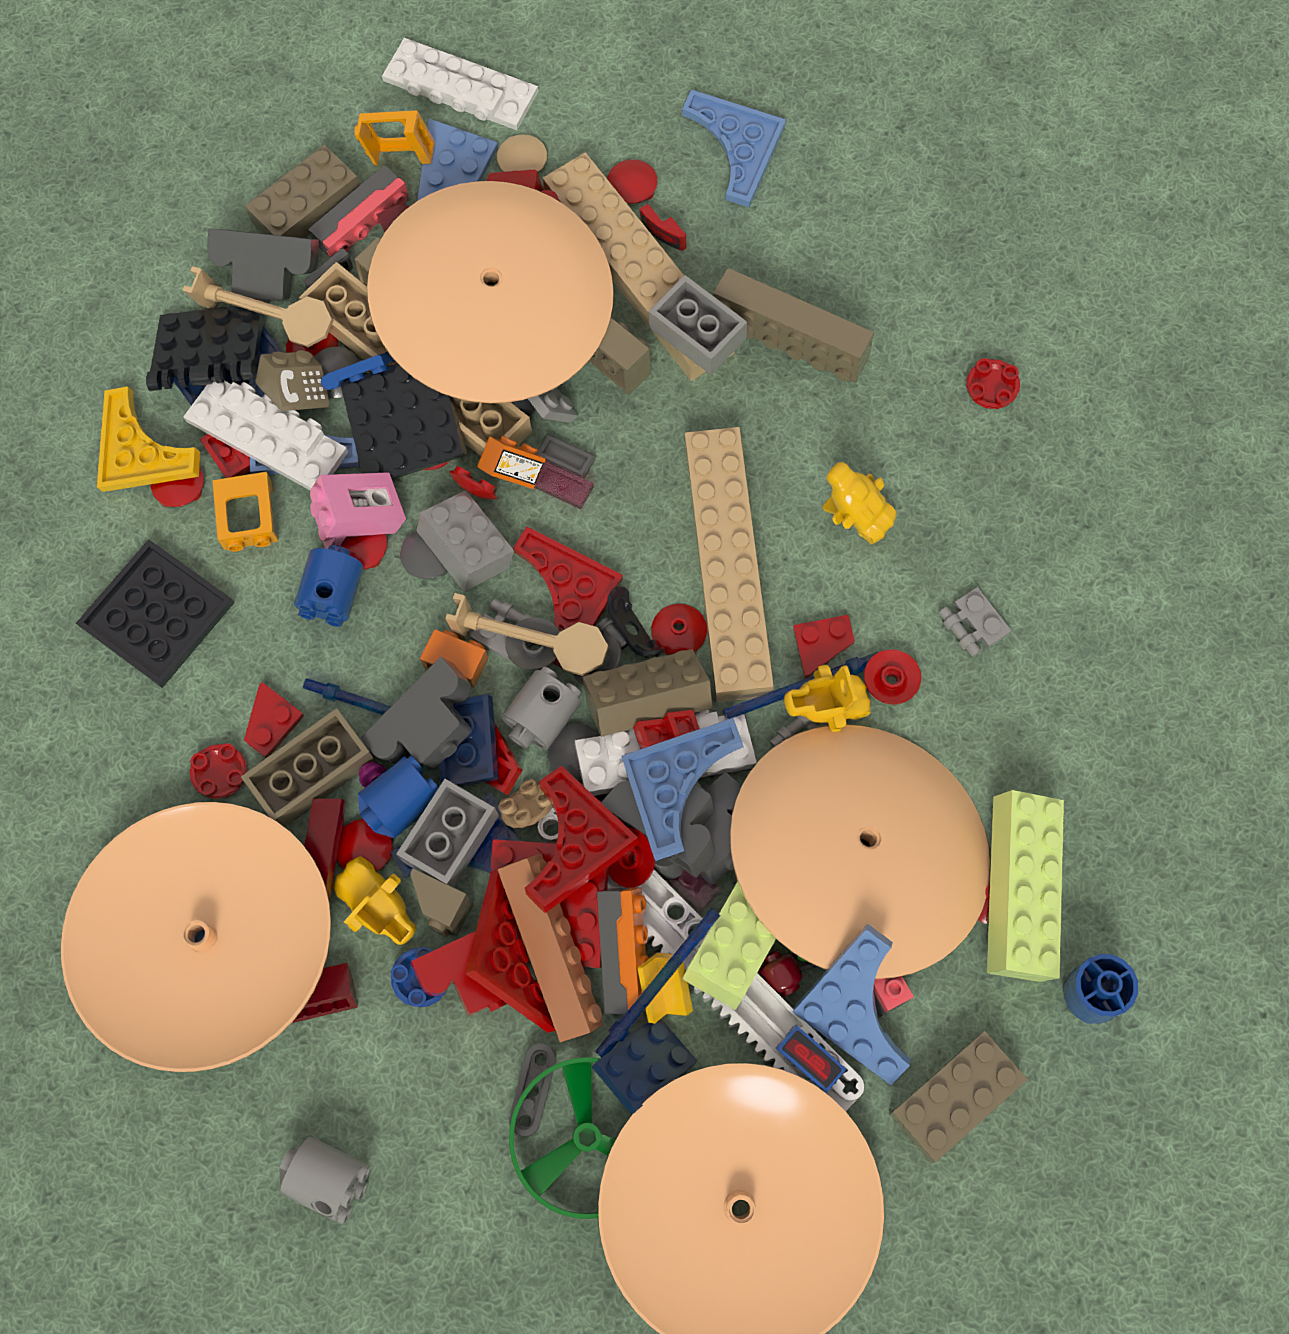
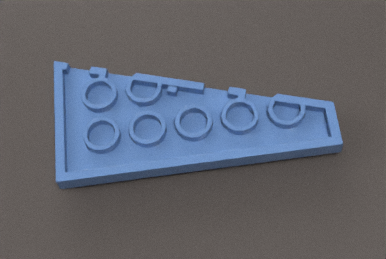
M429 119L428 130L435 141L432 163L422 164L417 201L446 187L481 181L498 149V143Z

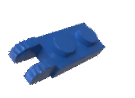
M385 352L325 374L320 382L325 390H332L340 387L341 383L350 380V383L363 379L364 372L371 370L373 375L388 369L387 364L395 360L389 352Z

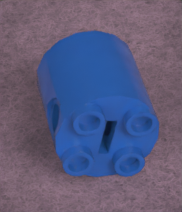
M330 545L328 549L315 548L310 550L294 601L295 607L299 609L298 615L308 620H314L315 617L326 619L325 622L334 627H341L343 621L348 620L364 568L360 561L350 556L348 549L337 545Z
M412 755L409 758L403 756L393 767L382 773L358 793L360 815L375 833L396 838L420 818L439 788L431 778L425 781L420 775L423 773L422 767Z
M1099 954L1085 960L1067 976L1063 985L1064 1000L1068 1009L1078 1019L1087 1024H1101L1125 1013L1135 1003L1138 995V979L1133 968L1125 960L1111 954Z

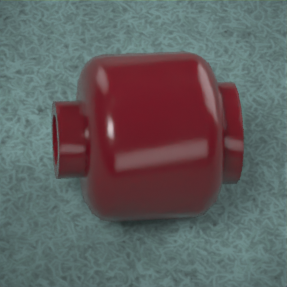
M779 950L769 953L764 959L765 963L758 970L759 975L781 997L797 991L800 988L799 983L802 981L803 974L794 956L790 953L781 954Z

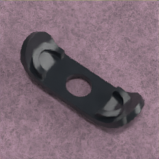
M623 586L615 587L608 595L607 610L631 650L637 655L645 656V658L651 655L658 657L661 653L666 652L665 647L658 646L654 639H650L632 611L633 606L629 601L628 589ZM625 624L633 625L637 630V635L629 633Z

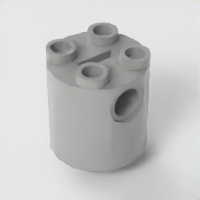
M545 666L541 670H535L501 715L502 720L512 729L508 735L509 738L525 749L532 743L541 749L548 750L581 705V701L578 698L581 694L580 690L570 683L566 685L556 679L558 677L557 674ZM550 695L555 699V702L546 701L543 696Z
M310 1136L300 1147L289 1149L284 1156L279 1169L280 1191L282 1195L344 1225L352 1212L351 1204L354 1198L360 1200L368 1186L365 1180L371 1170V1166Z

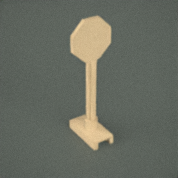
M194 266L191 267L190 271L196 277L192 287L184 286L182 291L204 310L216 308L217 303L222 301L283 320L282 324L289 340L306 347H310L327 338L333 319L324 301L307 296L284 309L223 290L202 269Z
M454 593L453 600L458 607L455 615L447 614L445 619L452 632L457 634L459 639L466 641L470 629H482L551 647L564 671L582 676L601 667L604 663L608 644L598 627L578 622L559 632L557 636L482 617V614L473 612L465 595Z

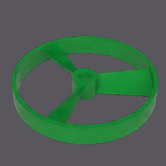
M592 1057L566 1060L555 1064L539 1074L520 1096L514 1108L509 1127L511 1160L525 1189L546 1208L558 1214L577 1219L599 1218V1211L589 1213L568 1211L550 1204L540 1196L582 1151L588 1152L596 1149L609 1156L611 1148L617 1139L601 1135L598 1127L592 1124L591 1063H595L600 1059ZM562 1067L578 1126L574 1129L571 1140L523 1170H520L514 1150V1128L519 1109L535 1084L550 1072Z

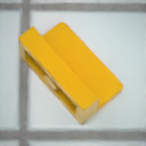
M656 953L638 967L649 1023H656L666 1014L687 1016L693 1011L688 982L683 980L685 966L682 954Z

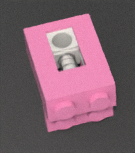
M390 473L320 475L310 490L312 500L310 504L311 514L316 520L319 538L323 541L326 549L330 545L340 546L346 536L394 534L406 520Z

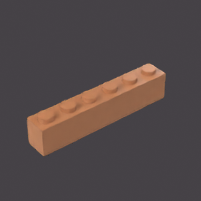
M538 854L500 868L498 872L559 1041L563 1042L591 1033L604 1024L601 1009L596 1004L591 991L590 979L585 975L581 964L580 951L574 945L570 934V924L564 917L560 903L547 913H544L525 893V887L547 865L542 854Z

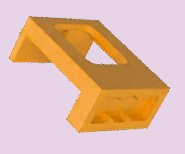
M417 110L359 114L358 124L354 130L355 137L374 165L379 163L380 152L414 151L422 164L432 163L435 141ZM401 122L405 127L404 134L406 137L381 138L377 135L371 123Z
M267 472L212 480L217 539L224 550L237 552L243 550L246 546L267 547L271 545V542L278 541V537L274 532L271 492H274L273 482ZM257 496L260 527L253 530L229 532L227 502L231 499Z

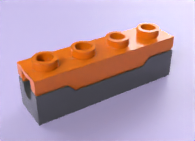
M641 887L606 888L597 892L605 1014H639L646 1010L638 974V967L649 959L646 956L645 944L648 940V929L644 925L643 913L646 910V899L642 895Z

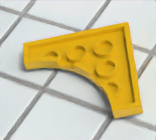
M127 386L104 391L97 488L106 492L199 477L200 451L195 447L174 448L162 446L153 441L145 433L138 421L134 407V391Z

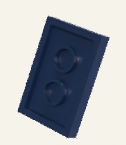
M489 694L467 698L462 703H454L453 707L469 724L472 731L457 746L455 753L445 758L439 764L440 783L442 784L444 779L458 787L498 780L493 697Z
M660 1019L656 1023L647 1022L595 1062L592 1068L632 1115L643 1106L642 1104L650 1096L682 1076L697 1060L665 1022Z

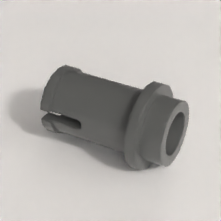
M606 617L597 624L596 627H598L601 634L610 635L618 641L621 651L628 646L624 637L614 625L613 620H609Z

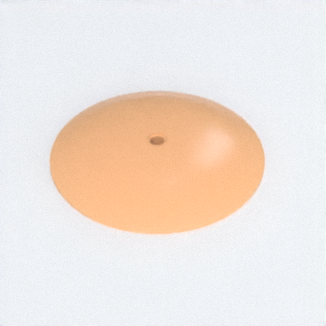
M477 181L462 183L443 188L418 200L400 214L386 230L372 257L368 274L367 291L371 318L381 342L392 358L406 372L426 386L442 394L472 402L508 403L525 400L548 392L569 380L583 368L600 346L606 334L613 307V282L609 263L600 243L590 228L577 214L551 196L532 188L507 182ZM493 282L496 283V285L488 286L486 285V283Z
M846 725L841 728L840 732H832L829 726L796 734L772 748L758 761L741 786L735 801L730 827V849L733 867L745 899L761 923L779 942L806 961L825 970L830 968L837 957L868 923L893 942L892 948L878 968L875 979L895 978L918 972L937 963L955 950L970 933L982 912L986 900L985 890L990 881V854L980 815L964 787L939 760L921 747L900 736L880 729L856 725ZM860 839L866 840L870 847L863 845Z
M218 802L184 804L154 813L131 825L108 843L90 863L73 892L66 911L61 939V964L69 997L86 1027L99 1041L110 1050L139 1065L163 1071L196 1072L234 1063L253 1054L279 1036L294 1021L313 994L322 975L330 943L331 915L327 890L317 865L303 844L285 827L262 813L246 807ZM205 930L203 940L195 943V935L199 931Z
M736 1063L710 1066L690 1072L660 1088L642 1104L643 1106L638 1111L632 1114L620 1131L605 1164L600 1185L598 1204L601 1242L608 1266L623 1296L635 1312L660 1334H825L846 1315L863 1292L876 1264L883 1236L884 1203L880 1176L870 1148L857 1125L838 1103L817 1086L799 1076L765 1065ZM738 1200H745L749 1205L747 1213L742 1216H736L732 1213V1206Z

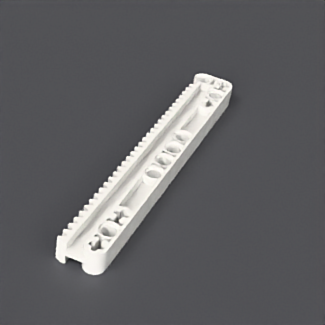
M554 808L538 824L539 834L545 843H557L558 834L555 836L545 834V829L549 825L555 824L559 826ZM653 870L650 878L644 884L638 886L642 888V895L646 899V910L643 913L644 925L648 929L647 942L653 940V951L662 948L660 953L682 954L686 972L711 926ZM608 874V888H626L615 883ZM675 906L682 908L684 911L683 917L678 920L671 919L667 915L670 908ZM696 927L703 929L705 937L700 941H693L688 936L691 929ZM758 973L736 1010L704 992V1002L713 1000L711 1010L715 1011L721 1008L720 1019L723 1020L730 1017L728 1027L731 1029L739 1026L737 1036L741 1037L747 1034L748 1038L745 1044L749 1046L755 1043L757 1045L754 1051L756 1055L762 1052L765 1053L764 1064L773 1061V1068L799 1076L815 1085L804 1073L796 1069L775 1049L791 1028L797 1025L846 1068L841 1078L847 1083L852 1080L856 1084L853 1088L856 1092L855 1095L852 1092L845 1094L842 1091L845 1085L838 1079L826 1094L845 1111L862 1095L864 1091L862 1078L808 1023L793 1013V1008ZM694 987L696 994L702 992V990Z

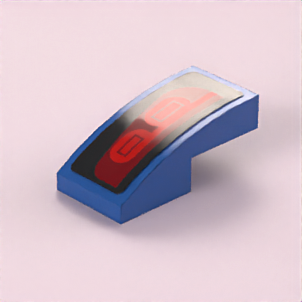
M794 1025L775 1047L796 1069L804 1073L825 1093L831 1089L846 1070L832 1055L797 1025Z

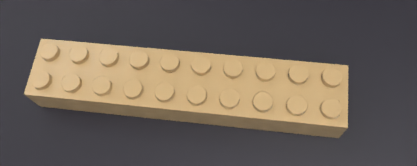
M585 152L543 177L544 190L554 191L559 201L577 214L590 228L605 253L612 281L650 328L649 311L684 275ZM650 329L690 381L706 372Z
M337 262L299 297L300 300L308 296L324 301L333 319L329 333L362 360L388 352L381 342L371 318L367 286ZM396 361L390 362V363L387 364V366L396 364L397 362H396ZM453 397L463 441L479 456H482L489 436L499 440L501 436H505L517 442L516 445L519 446L532 433L529 416L511 402L481 403Z
M740 427L686 432L685 449L716 702L771 697L773 696L774 685Z

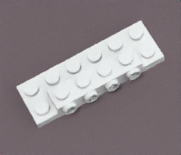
M407 38L402 40L382 75L384 82L406 89L412 95L418 96L420 94L428 97L436 104L444 103L458 112L466 111L474 114L480 120L484 121L487 119L514 130H518L539 92L536 85Z
M213 379V384H209L204 388L183 417L187 423L308 490H311L320 475H333L349 453L347 447L325 436L322 432V426L318 422L310 418L307 422L300 419V414L295 410L281 411L266 394L263 397L256 395L255 389L244 382L241 385L234 382L229 384L226 381L217 384L215 379Z
M709 710L694 713L700 729L734 718L744 746L715 762L701 777L723 774L725 771L730 773L754 768L757 762L744 712L718 716L717 712L710 713ZM634 729L602 737L575 740V749L583 786L593 796L610 793L618 783L629 780L621 756L640 750Z

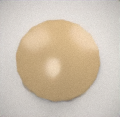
M530 135L510 137L501 144L497 151V163L503 172L535 169L538 173L543 169L547 161V150L544 144L538 138Z
M533 779L524 781L520 785L519 790L511 794L509 798L501 800L498 805L502 820L506 825L513 828H524L537 823L553 807L547 796L539 788V784Z

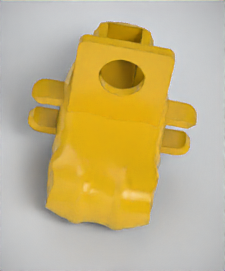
M845 462L836 463L826 477L831 485L832 492L830 498L822 506L823 510L834 514L832 519L835 525H839L842 522L845 529H849L853 525L859 536L868 543L874 544L885 537L886 532L893 527L897 517L896 510L886 502L885 497L880 493L884 487L883 479L880 477L875 481L872 474L865 476L862 473L854 472Z
M821 665L814 672V679L804 683L799 690L792 689L784 695V705L790 716H804L810 721L818 723L828 722L832 732H840L841 728L846 726V719L856 720L866 717L871 713V701L866 693V685L860 677L850 675L847 665L842 666L834 676H832L828 665Z
M361 856L347 863L344 871L336 876L332 887L337 897L344 901L352 911L344 921L352 931L357 932L363 925L375 934L390 937L398 945L408 942L416 931L415 923L411 921L406 913V905L403 898L395 890L401 882L398 876L391 874L385 880L381 874L376 872L374 866Z

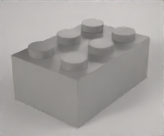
M686 275L649 311L650 329L710 375L747 338V321Z
M466 490L420 512L417 526L418 534L464 592L509 568L514 550Z
M444 779L396 855L402 862L417 871L454 888L499 815L495 807Z

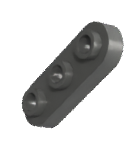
M535 1044L526 1052L509 1117V1125L514 1108L526 1087L539 1074L556 1064V1055L546 1044ZM540 1054L545 1055L547 1058L546 1063L542 1066L537 1065L535 1062L536 1057ZM554 1071L535 1084L539 1088L536 1096L527 1094L516 1118L515 1134L529 1137L538 1131ZM524 1115H528L531 1118V1123L527 1127H522L520 1124V1119Z

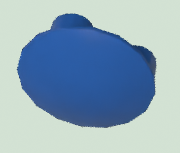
M428 947L413 948L404 952L393 965L391 970V986L395 995L404 1004L413 1007H428L438 1002L446 993L444 992L439 996H429L424 993L410 965L412 960L434 951Z

